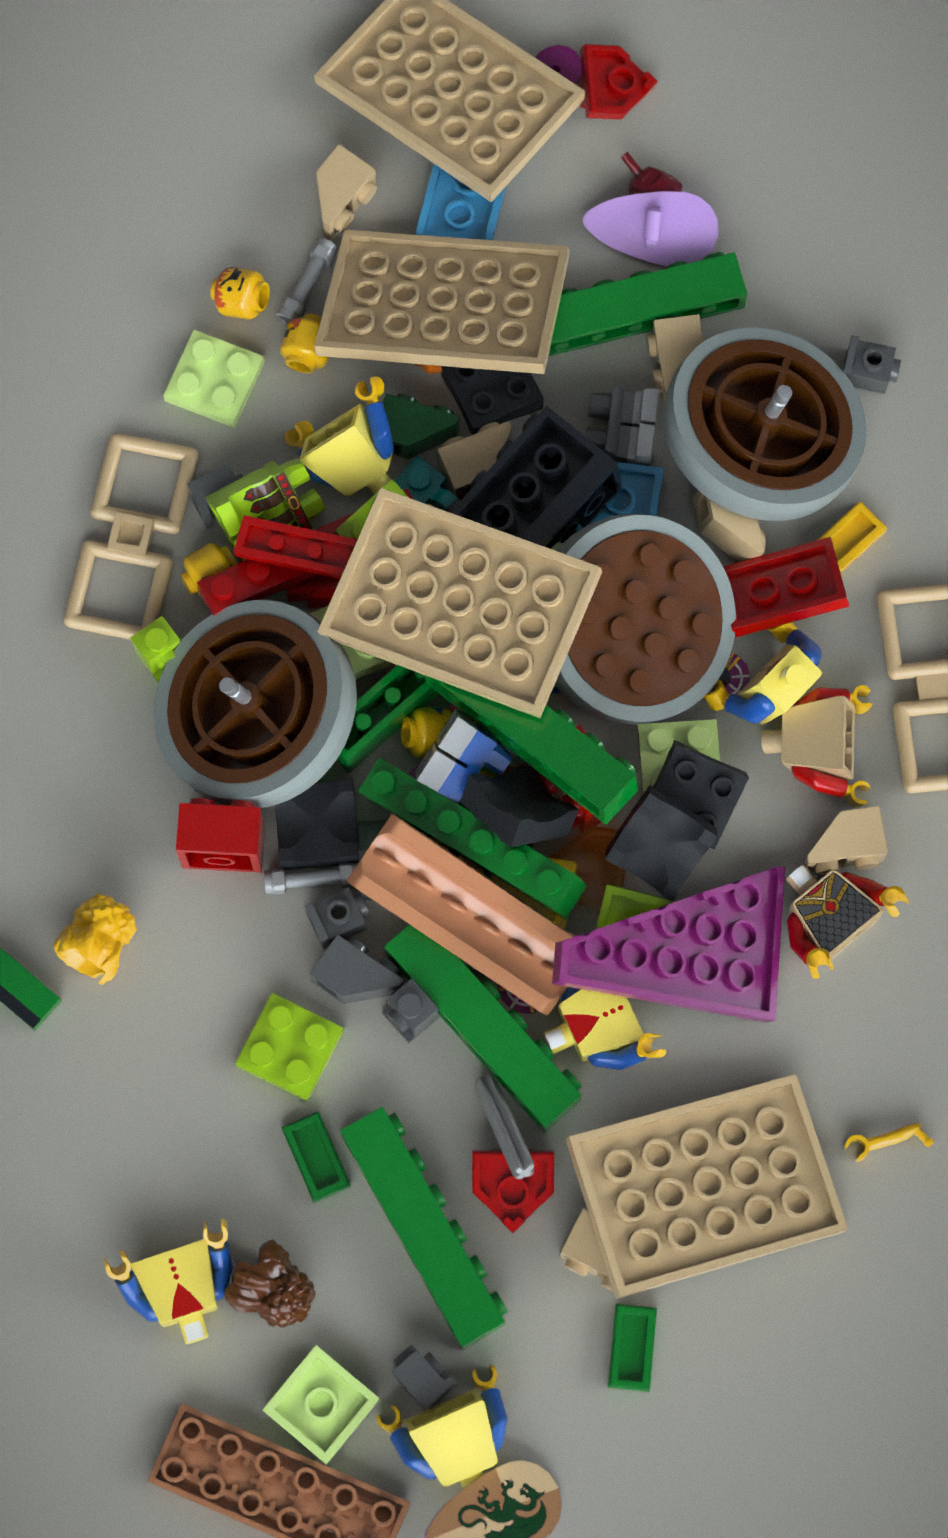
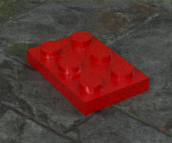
M831 537L723 566L734 595L736 619L731 624L732 631L735 632V638L849 607Z

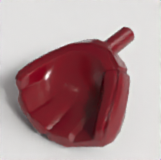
M628 151L620 157L635 175L629 184V195L660 191L682 192V184L665 171L650 166L642 170Z

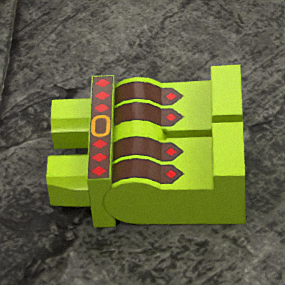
M298 458L280 466L272 460L263 465L264 468L253 471L205 497L233 551L243 515L313 530L310 521L324 512L326 508L314 489L297 497L294 488L310 480L304 464ZM237 557V559H238L240 562H243V561L247 560V559H244V558H239V557Z

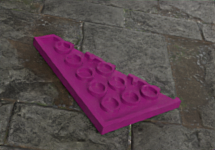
M778 866L555 943L552 984L766 1023L776 1021L785 867Z

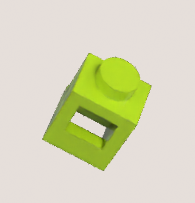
M163 616L130 637L136 655L158 683L166 663L175 657L173 651L181 643L179 637Z

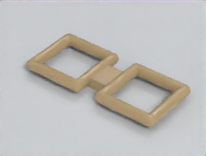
M120 433L110 435L91 507V515L98 520L113 522L108 543L87 540L82 544L64 615V624L67 627L130 640V637L160 617L173 561L168 555L149 552L153 531L177 534L182 528L190 495L187 483L193 481L199 453L195 448ZM122 450L182 461L168 517L108 506ZM95 557L155 568L142 626L81 614Z
M948 584L882 590L877 594L887 674L892 680L914 678L917 700L897 702L893 706L903 787L908 793L948 790V774L918 777L910 717L948 713V659L902 664L894 605L948 599Z

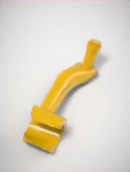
M913 1123L867 1139L862 1135H852L844 1144L843 1150L852 1142L860 1143L863 1147V1153L855 1160L858 1162L863 1160L869 1151L899 1143L908 1139L913 1134L928 1148L934 1141L920 1129L921 1124Z

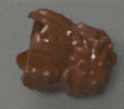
M271 1239L259 1248L257 1263L250 1264L245 1261H237L234 1264L231 1284L225 1289L224 1295L225 1300L236 1311L243 1313L258 1312L260 1317L265 1319L270 1326L278 1325L280 1328L295 1324L297 1321L302 1322L307 1318L316 1292L313 1282L309 1281L308 1275L299 1272L298 1266L291 1265L289 1253L281 1245L277 1244L275 1240Z

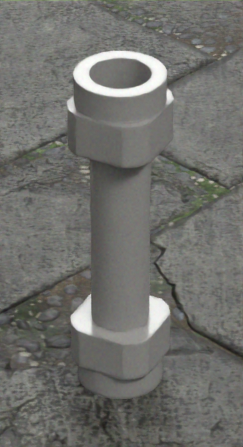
M319 238L314 243L309 252L310 263L291 296L284 297L279 305L276 317L283 323L288 325L290 320L304 315L305 306L303 304L324 267H331L338 252V247L331 241Z
M339 862V868L286 873L284 868L265 870L266 894L279 895L286 894L287 888L341 883L342 888H352L353 886L346 880L358 862Z

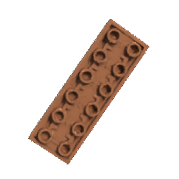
M393 813L390 815L346 881L506 990L548 1016L567 988V986L552 984L555 943L575 936Z
M183 1403L179 1407L147 1482L276 1538H397L411 1504L407 1500Z

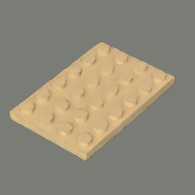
M384 0L314 75L317 85L490 202L500 194L585 99V91L448 0Z
M344 229L314 344L316 356L545 374L569 261V246Z
M380 488L317 632L340 644L541 718L598 584L602 569L594 564Z
M796 1074L572 1135L566 1139L616 1299L837 1235L848 1230Z

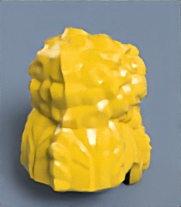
M96 893L89 900H85L74 911L72 924L67 925L56 938L53 948L57 956L67 966H71L80 973L92 978L104 974L98 984L103 985L107 981L112 980L116 972H118L122 947L125 944H129L130 939L136 932L135 918L133 914L129 913L130 908L120 902H115L112 897Z

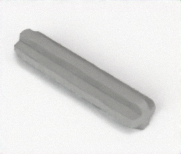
M492 1075L479 1077L475 1081V1091L512 1175L517 1179L531 1176L534 1173V1162L496 1078Z

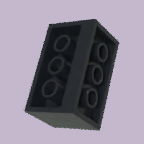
M546 406L540 414L534 413L526 420L522 427V434L514 442L509 441L500 449L496 456L497 461L488 471L482 470L471 482V490L462 500H454L446 509L447 512L549 549L558 542L563 544L571 535L578 532L576 529L579 524L584 528L597 518L606 508V504L610 503L621 491L622 482L618 463Z

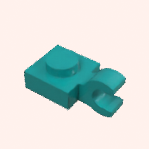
M416 456L394 481L402 490L408 488L414 500L427 505L432 504L434 507L444 511L454 500L459 499L449 490L443 489L447 485V478L419 456Z

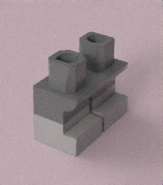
M613 385L612 393H591L588 417L609 420L608 429L587 427L585 437L616 462L650 466L660 389L644 388V392L624 391L622 387Z

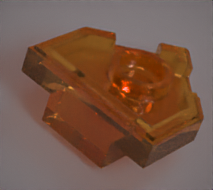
M590 826L548 857L574 861L577 864L576 875L587 885L577 901L580 906L601 909L607 883L620 887L624 886L626 870L605 859V849L618 829Z

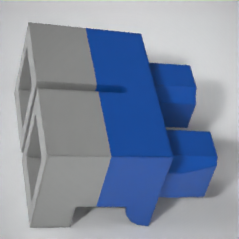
M455 709L438 735L437 743L434 742L416 769V780L459 803L471 774L479 773L484 765L501 775L512 759L511 754L497 743L495 737L472 722L467 715Z

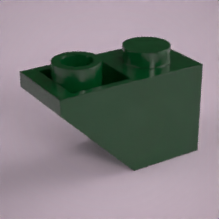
M385 394L383 404L394 446L392 455L409 460L458 436L460 430L459 416L455 415L451 409L441 405L425 406L419 404L415 398L406 394H397L396 396Z

